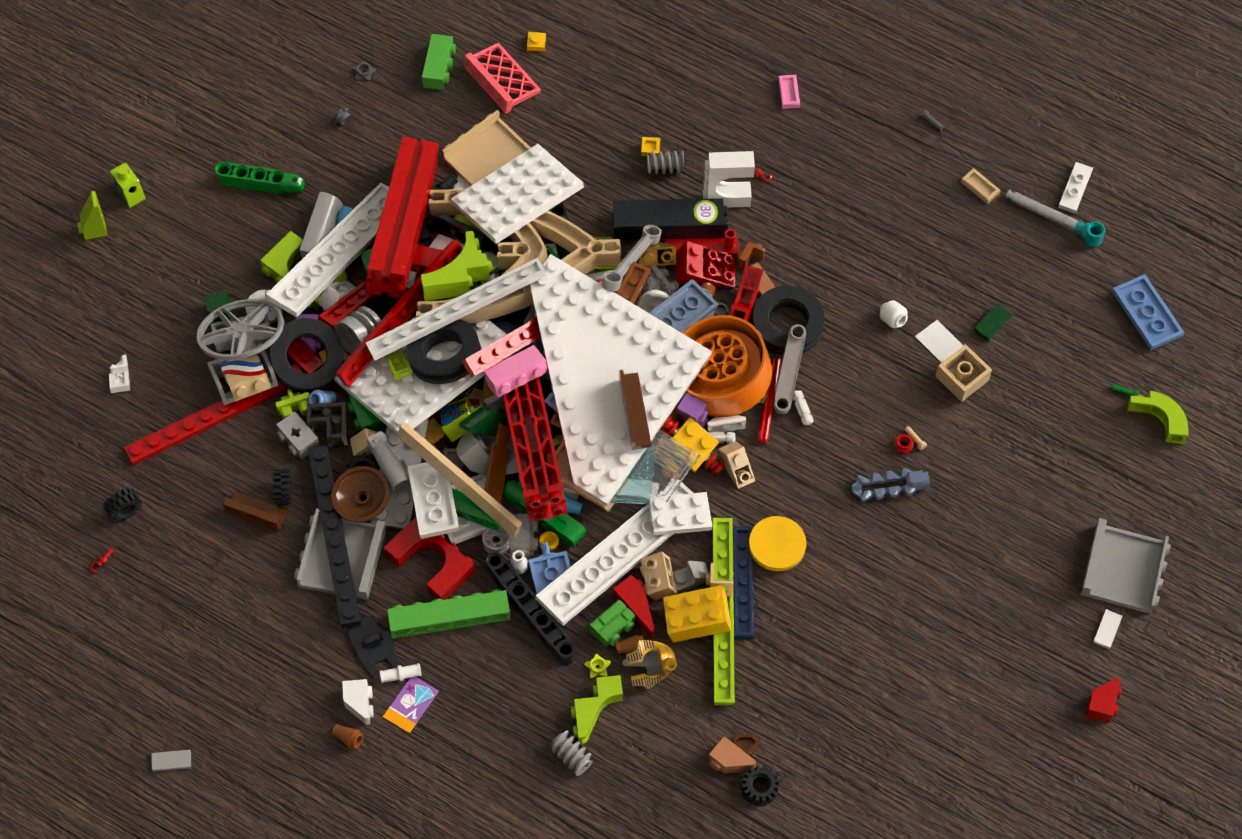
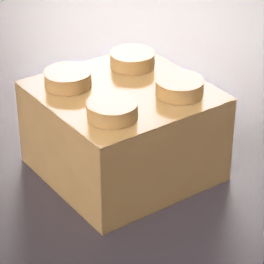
M965 344L938 366L935 377L963 402L989 381L992 369Z

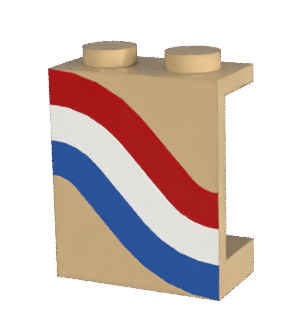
M257 354L242 359L228 360L219 364L224 380L230 387L234 401L271 388L267 374Z

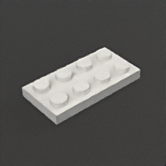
M427 462L407 466L421 539L460 531L451 482Z

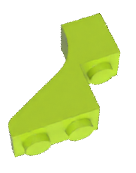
M621 675L596 678V685H593L594 697L574 699L571 715L572 719H576V726H573L574 737L578 738L580 744H585L588 741L601 710L611 703L623 701Z

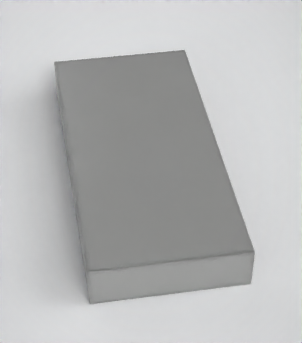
M191 750L152 753L153 772L191 768Z

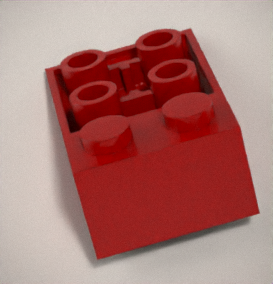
M687 241L676 251V283L685 285L693 279L699 286L702 283L708 282L719 289H734L735 255Z

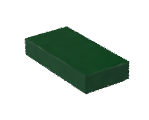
M997 303L976 325L974 332L989 342L1011 318L1012 314Z

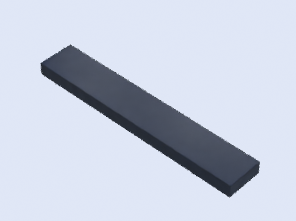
M733 527L734 639H754L753 557L749 550V538L752 527Z

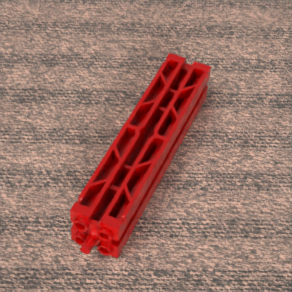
M402 138L373 245L370 263L367 268L366 293L381 295L382 292L389 293V297L401 299L405 294L430 197V190L432 189L437 170L439 143L423 139L417 143V139Z
M537 377L503 395L529 522L544 518L545 520H551L553 516L568 513L540 379Z

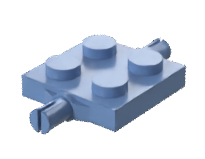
M545 542V546L544 543L540 544L543 555L528 560L536 594L540 593L571 567L567 551L550 553L548 542Z

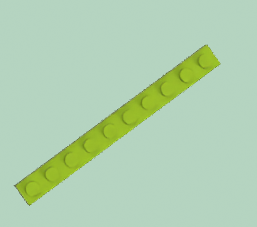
M713 518V581H733V518ZM722 586L724 591L729 589L726 586ZM733 595L727 596L732 631L713 634L714 705H734Z

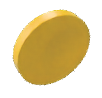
M772 516L761 520L754 526L749 538V550L753 559L761 567L771 571H786L795 567L802 560L806 550V537L801 527L793 520L781 516Z

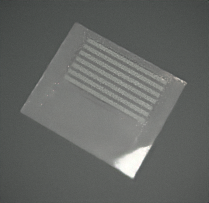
M659 430L651 441V447L644 451L627 478L667 503L700 454L662 430Z

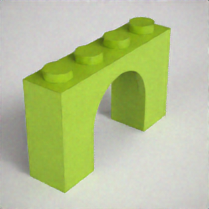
M290 231L260 260L262 272L268 277H273L278 283L289 273L292 264L301 256L300 248L303 240ZM344 270L332 283L346 281V271ZM322 293L308 307H313L318 311L322 307L318 304Z

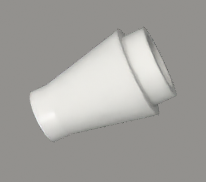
M515 551L509 564L518 574H522L527 571L529 563L522 551Z

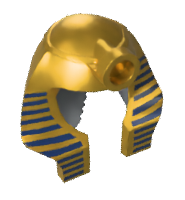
M652 640L638 641L637 649L632 653L626 654L627 659L622 662L624 666L646 667L647 674L631 676L633 687L643 686L648 690L666 678L677 667L675 654L668 645Z

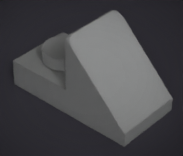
M687 561L686 568L673 572L677 593L706 583V573H709L705 562Z

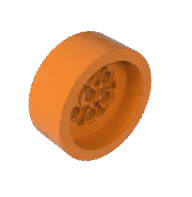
M717 315L694 323L682 333L707 349L711 348L710 350L712 351L710 357L684 393V396L688 393L707 403V416L728 417L738 415L752 408L762 399L771 382L772 365L764 340L751 323L735 316Z

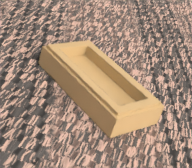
M974 168L961 179V183L986 204L990 203L1000 194L1001 190Z

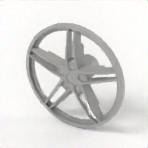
M245 299L231 302L214 310L201 322L197 330V342L205 354L216 359L236 360L250 357L267 349L278 339L284 327V319L279 308L268 301ZM241 307H257L243 320H239L230 312V310ZM269 311L273 312L278 319L277 329L258 325L265 319V315ZM224 313H226L234 322L231 323L228 320V318L224 315ZM217 317H220L223 324L227 327L204 335L209 324ZM265 338H270L267 342L256 348L254 339L264 340ZM232 341L231 354H219L206 347V345L213 343L216 345Z

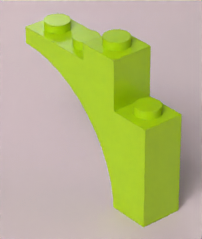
M473 231L466 232L465 246L455 260L439 270L421 274L425 301L459 297L470 291L469 287H473V282L490 280L489 272H493L491 260H487L486 253L482 254L481 250H477L480 249L479 240L474 237Z

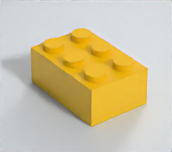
M721 585L663 597L667 632L673 643L732 631L727 595Z

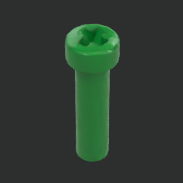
M1113 384L1112 390L1128 396L1140 394L1138 390L1133 391Z

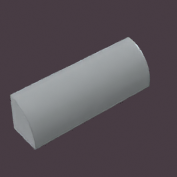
M319 193L300 248L302 259L337 226L338 213L343 204L337 197L329 193Z

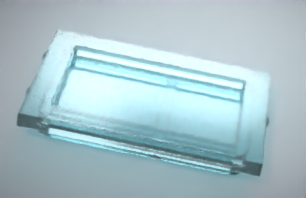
M651 445V447L644 451L609 503L650 504L656 445Z

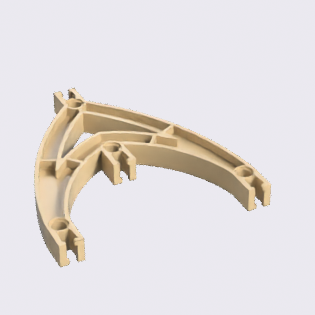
M430 190L431 199H429L431 216H438L442 213L446 215L461 214L452 205L451 198L464 190ZM546 211L509 235L508 237L513 242L498 243L499 269H508L505 273L536 258L539 259L542 265L548 259L547 251L540 236L569 251L570 254L561 259V261L584 275L597 266H618L621 262L620 239L596 240L578 226L550 211ZM530 284L460 318V320L466 321L469 324L481 322L533 305ZM455 298L443 301H418L416 318Z

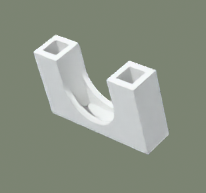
M754 151L709 153L708 160H705L703 199L723 198L724 206H727V208L751 207L750 182H725L723 180L754 177Z

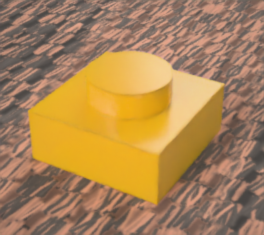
M528 32L527 51L545 52L546 33Z
M642 137L641 156H647L648 153L650 157L652 151L657 156L660 151V138Z

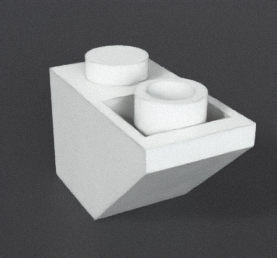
M367 679L342 681L345 708L364 724L370 725V718L374 717L373 705H369V698H373L372 686H368Z

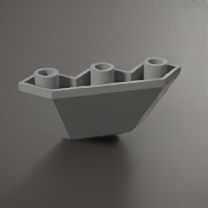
M472 432L466 433L460 437L456 448L458 457L471 471L487 476L491 446L495 444L496 436ZM510 433L507 443L509 456L505 475L519 472Z

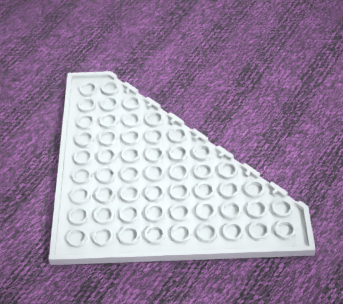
M550 254L542 265L547 275L530 283V290L573 484L607 506L647 449L632 450L619 383V370L623 369L624 374L638 372L650 439L652 441L704 366L712 351L618 294L605 290L598 282Z

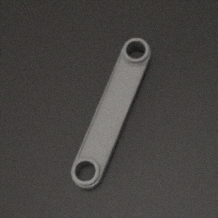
M800 324L793 325L790 328L773 408L776 413L782 415L786 414L791 407L806 337V330ZM799 330L802 336L796 337L792 332ZM784 402L787 408L780 409L777 403Z

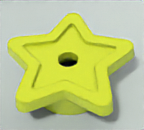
M595 654L591 661L585 662V666L590 669L591 678L597 675L607 677L606 668L610 665L611 661L604 660L598 654Z

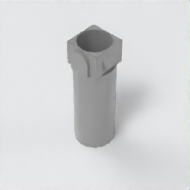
M380 431L368 437L367 444L392 489L396 490L406 485L410 480L391 448L386 435Z

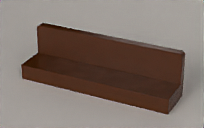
M623 369L619 370V383L632 450L649 448L652 444L638 372L624 374Z

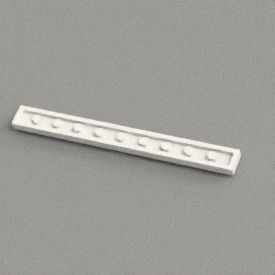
M536 258L366 342V345L374 360H377L546 276V271L539 259Z

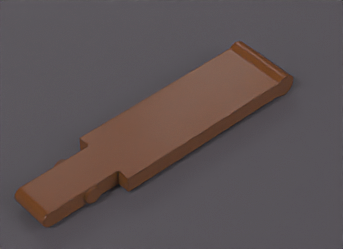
M501 423L498 424L495 444L491 446L484 488L500 504L509 456L507 443L510 431L509 426Z

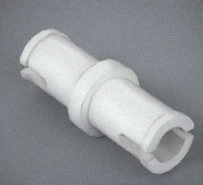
M419 663L404 667L399 665L397 668L379 671L381 683L394 680L404 681L405 678L422 676Z

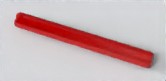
M779 358L771 359L772 377L769 388L765 393L757 440L763 444L768 442L781 365Z

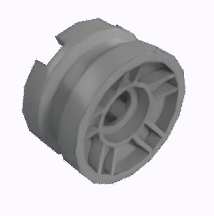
M500 526L499 530L486 528L483 532V548L488 554L498 552L503 555L508 551L510 536L509 532L502 526Z

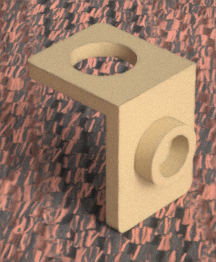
M711 563L710 573H706V585H710V587L726 586L729 588L725 591L726 595L732 596L733 581H713L714 563Z

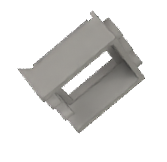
M265 351L257 353L260 362H263L269 375L268 380L271 388L278 386L274 370ZM216 359L207 362L223 404L227 405L235 402L231 391L224 393L219 382V378L223 377L219 364L228 360Z

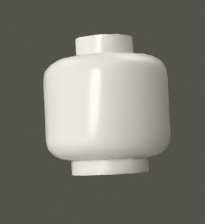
M892 300L881 306L880 319L891 328L901 327L908 319L907 310L901 304Z

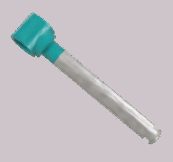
M1011 189L1006 194V199H1011V202L1081 234V238H1084L1088 246L1098 247L1101 245L1105 234V227L1100 222L1084 224L1018 192L1013 193Z

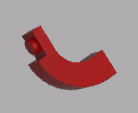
M745 265L735 302L731 306L729 316H735L747 322L750 321L759 293L763 269Z

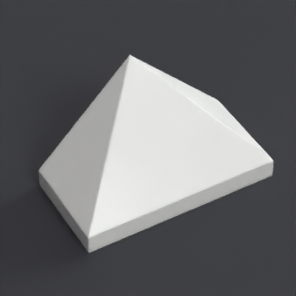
M739 415L714 417L707 424V432H728L745 429L746 417Z

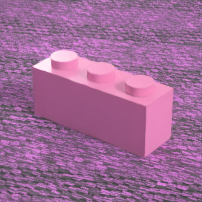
M533 345L484 370L486 384L498 398L542 376L548 371L545 358Z

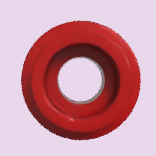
M903 434L895 439L894 446L898 452L908 453L913 449L914 442L909 435Z

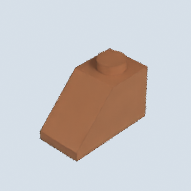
M725 736L709 753V765L714 770H720L724 774L749 772L751 767L753 769L756 767V761Z

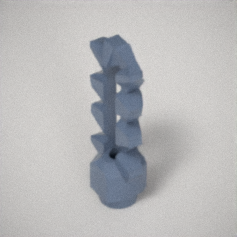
M907 468L902 469L900 476L891 470L886 472L885 478L881 477L879 473H873L871 479L857 475V481L852 485V492L861 502H866L872 497L878 501L887 494L891 498H896L901 492L911 496L917 490H924L925 487H930L928 471L912 472ZM906 480L907 484L901 487L894 486L862 492L864 485L871 486L872 484H885L886 482Z

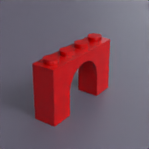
M417 517L384 547L385 556L398 567L402 566L415 552L421 549H434L445 557L444 567L426 584L427 592L435 599L447 600L475 573L474 561L469 556L461 554L459 548L454 543L450 544L447 542L443 534L421 539Z

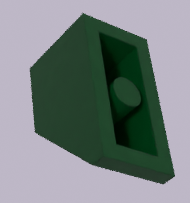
M490 405L489 408L480 407L461 421L459 427L472 433L496 436L498 424H504L507 415L500 412V408Z

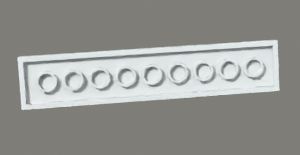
M380 183L266 294V299L293 316L298 317L375 240L389 187Z
M677 479L658 496L691 494L693 492ZM648 503L538 593L535 599L564 626L641 562V558L647 557L673 534L653 535Z

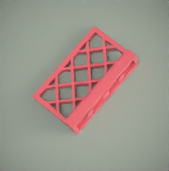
M499 43L474 55L471 52L465 55L463 67L505 114L510 112L513 106L539 94L541 91L538 85ZM498 50L501 53V57L491 55V53ZM484 58L488 59L486 64L479 62L477 59ZM489 61H500V65H491ZM502 62L510 63L512 68L502 67ZM488 69L498 71V75L490 74ZM500 71L511 73L510 78L500 76ZM512 75H521L523 79H514L512 78ZM498 81L508 82L509 85L508 87L501 86ZM511 83L519 84L521 89L510 88ZM523 85H524V86H529V87H531L533 90H531V91L523 90ZM509 92L520 95L519 97L512 99L509 95Z

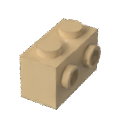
M659 552L641 558L642 566H640V571L645 579L644 589L646 595H649L654 600L676 594L670 557L664 552Z

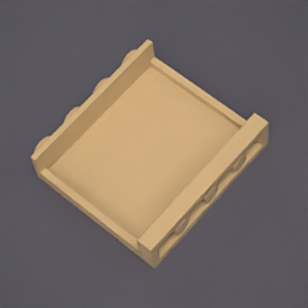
M497 110L493 114L487 115L479 124H475L467 133L461 134L452 144L446 145L442 152L443 160L467 184L472 186L531 147L500 119L499 111Z

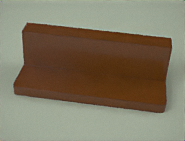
M237 491L234 492L231 499L226 497L223 503L226 513L279 532L288 514V511Z

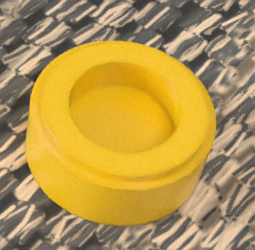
M552 531L544 532L539 538V543H544V546L545 542H548L550 552L556 550L559 546V538Z

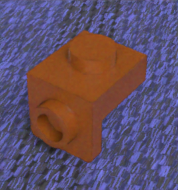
M748 241L745 249H741L737 256V260H739L738 268L744 270L745 265L749 264L752 257L763 260L765 248L757 243Z

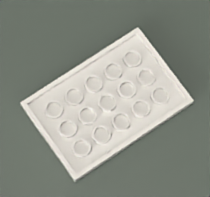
M537 144L451 198V203L497 244L584 188V185L579 178Z

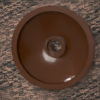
M367 466L354 467L344 472L336 480L331 494L332 504L342 518L356 523L367 522L383 512L389 501L390 488L386 478L378 470ZM363 497H367L365 501H361Z

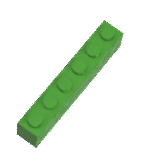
M493 590L485 594L474 593L466 597L454 596L448 600L435 599L429 603L416 602L410 606L396 605L391 609H387L392 639L510 620L506 590Z

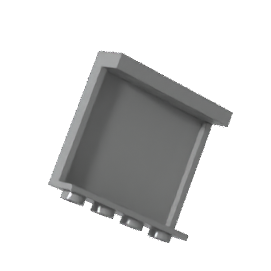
M316 509L315 515H311L310 533H306L304 541L306 547L300 553L299 561L301 565L300 568H296L294 579L297 580L298 587L335 594L320 511ZM341 518L356 598L368 600L387 530L385 521L377 520L375 525L365 522H351Z
M1099 518L1080 595L1150 614L1154 607L1157 608L1160 596H1157V591L1162 588L1163 579L1160 578L1161 572L1164 573L1167 566L1164 558L1165 555L1168 556L1171 544H1168L1169 536H1166L1164 541L1106 526L1107 520Z

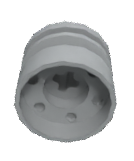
M362 306L337 322L334 326V331L340 338L343 349L351 355L380 323L381 319L370 308Z

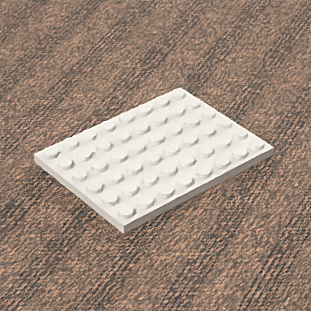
M489 320L470 324L478 335L481 349L507 335ZM455 341L439 343L429 350L426 358L434 361L449 359L460 351L462 344ZM406 345V346L402 347V349H403V351H404V353H405V355H406V358H407V353H406L407 345ZM383 356L377 360L373 359L350 387L344 386L337 375L333 380L398 434L399 428L404 422L414 429L482 378L484 371L472 378L468 374L460 380L447 384L427 383L419 379L414 373L395 381L386 358Z

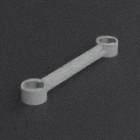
M654 225L644 226L638 243L614 271L604 273L602 287L605 290L615 292L620 289L622 278L630 269L633 261L636 262L650 245L659 243L661 236L660 228Z

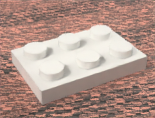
M707 492L649 497L648 503L653 535L712 530Z

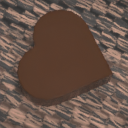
M737 734L733 737L732 743L750 756L758 748L759 739L753 734L747 736Z

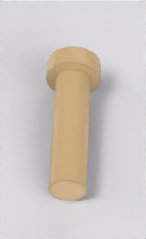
M909 426L906 427V433L918 445L917 448L920 451L925 449L927 446L926 442H922Z

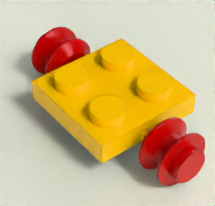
M672 415L667 418L660 430H666V436L673 433L674 436L670 441L691 453V455H688L671 443H667L689 457L687 459L668 446H665L687 460L684 462L679 459L682 463L695 472L703 461H706L704 469L710 468L712 470L711 475L714 472L718 474L725 465L722 464L724 460L719 461L717 459L718 454L709 455L719 441L690 417L680 429L677 428L679 421L673 422L671 420Z

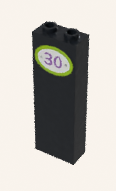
M723 198L613 200L614 239H641L643 228L646 225H654L660 228V239L724 238L725 230H728V219H725L727 217V206H724Z

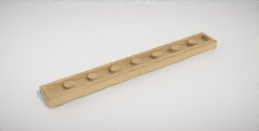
M404 422L400 426L398 438L513 537L519 532L522 525L521 521L407 423Z

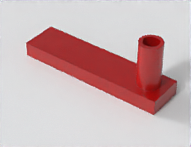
M733 229L726 230L724 238L665 239L666 244L675 245L676 251L688 241L735 255V257L739 253V237H736V232Z
M366 279L320 314L318 320L326 323L334 330L337 322L349 316L359 307L365 306L378 295L366 293L368 280Z

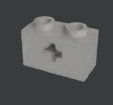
M293 412L276 424L278 429L276 434L282 442L286 441L290 452L294 456L297 454L301 460L309 455L308 449L320 447L318 437L296 412Z

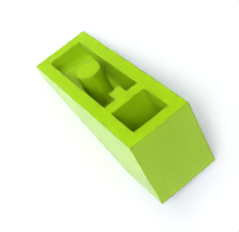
M95 191L90 193L80 213L81 222L77 223L79 233H83L85 240L107 236L105 219Z

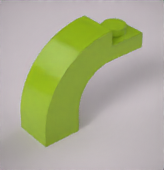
M1150 391L1148 397L1142 395L1130 397L1127 411L1149 413L1156 416L1165 427V442L1185 444L1188 437V422L1184 411L1174 400L1154 391Z

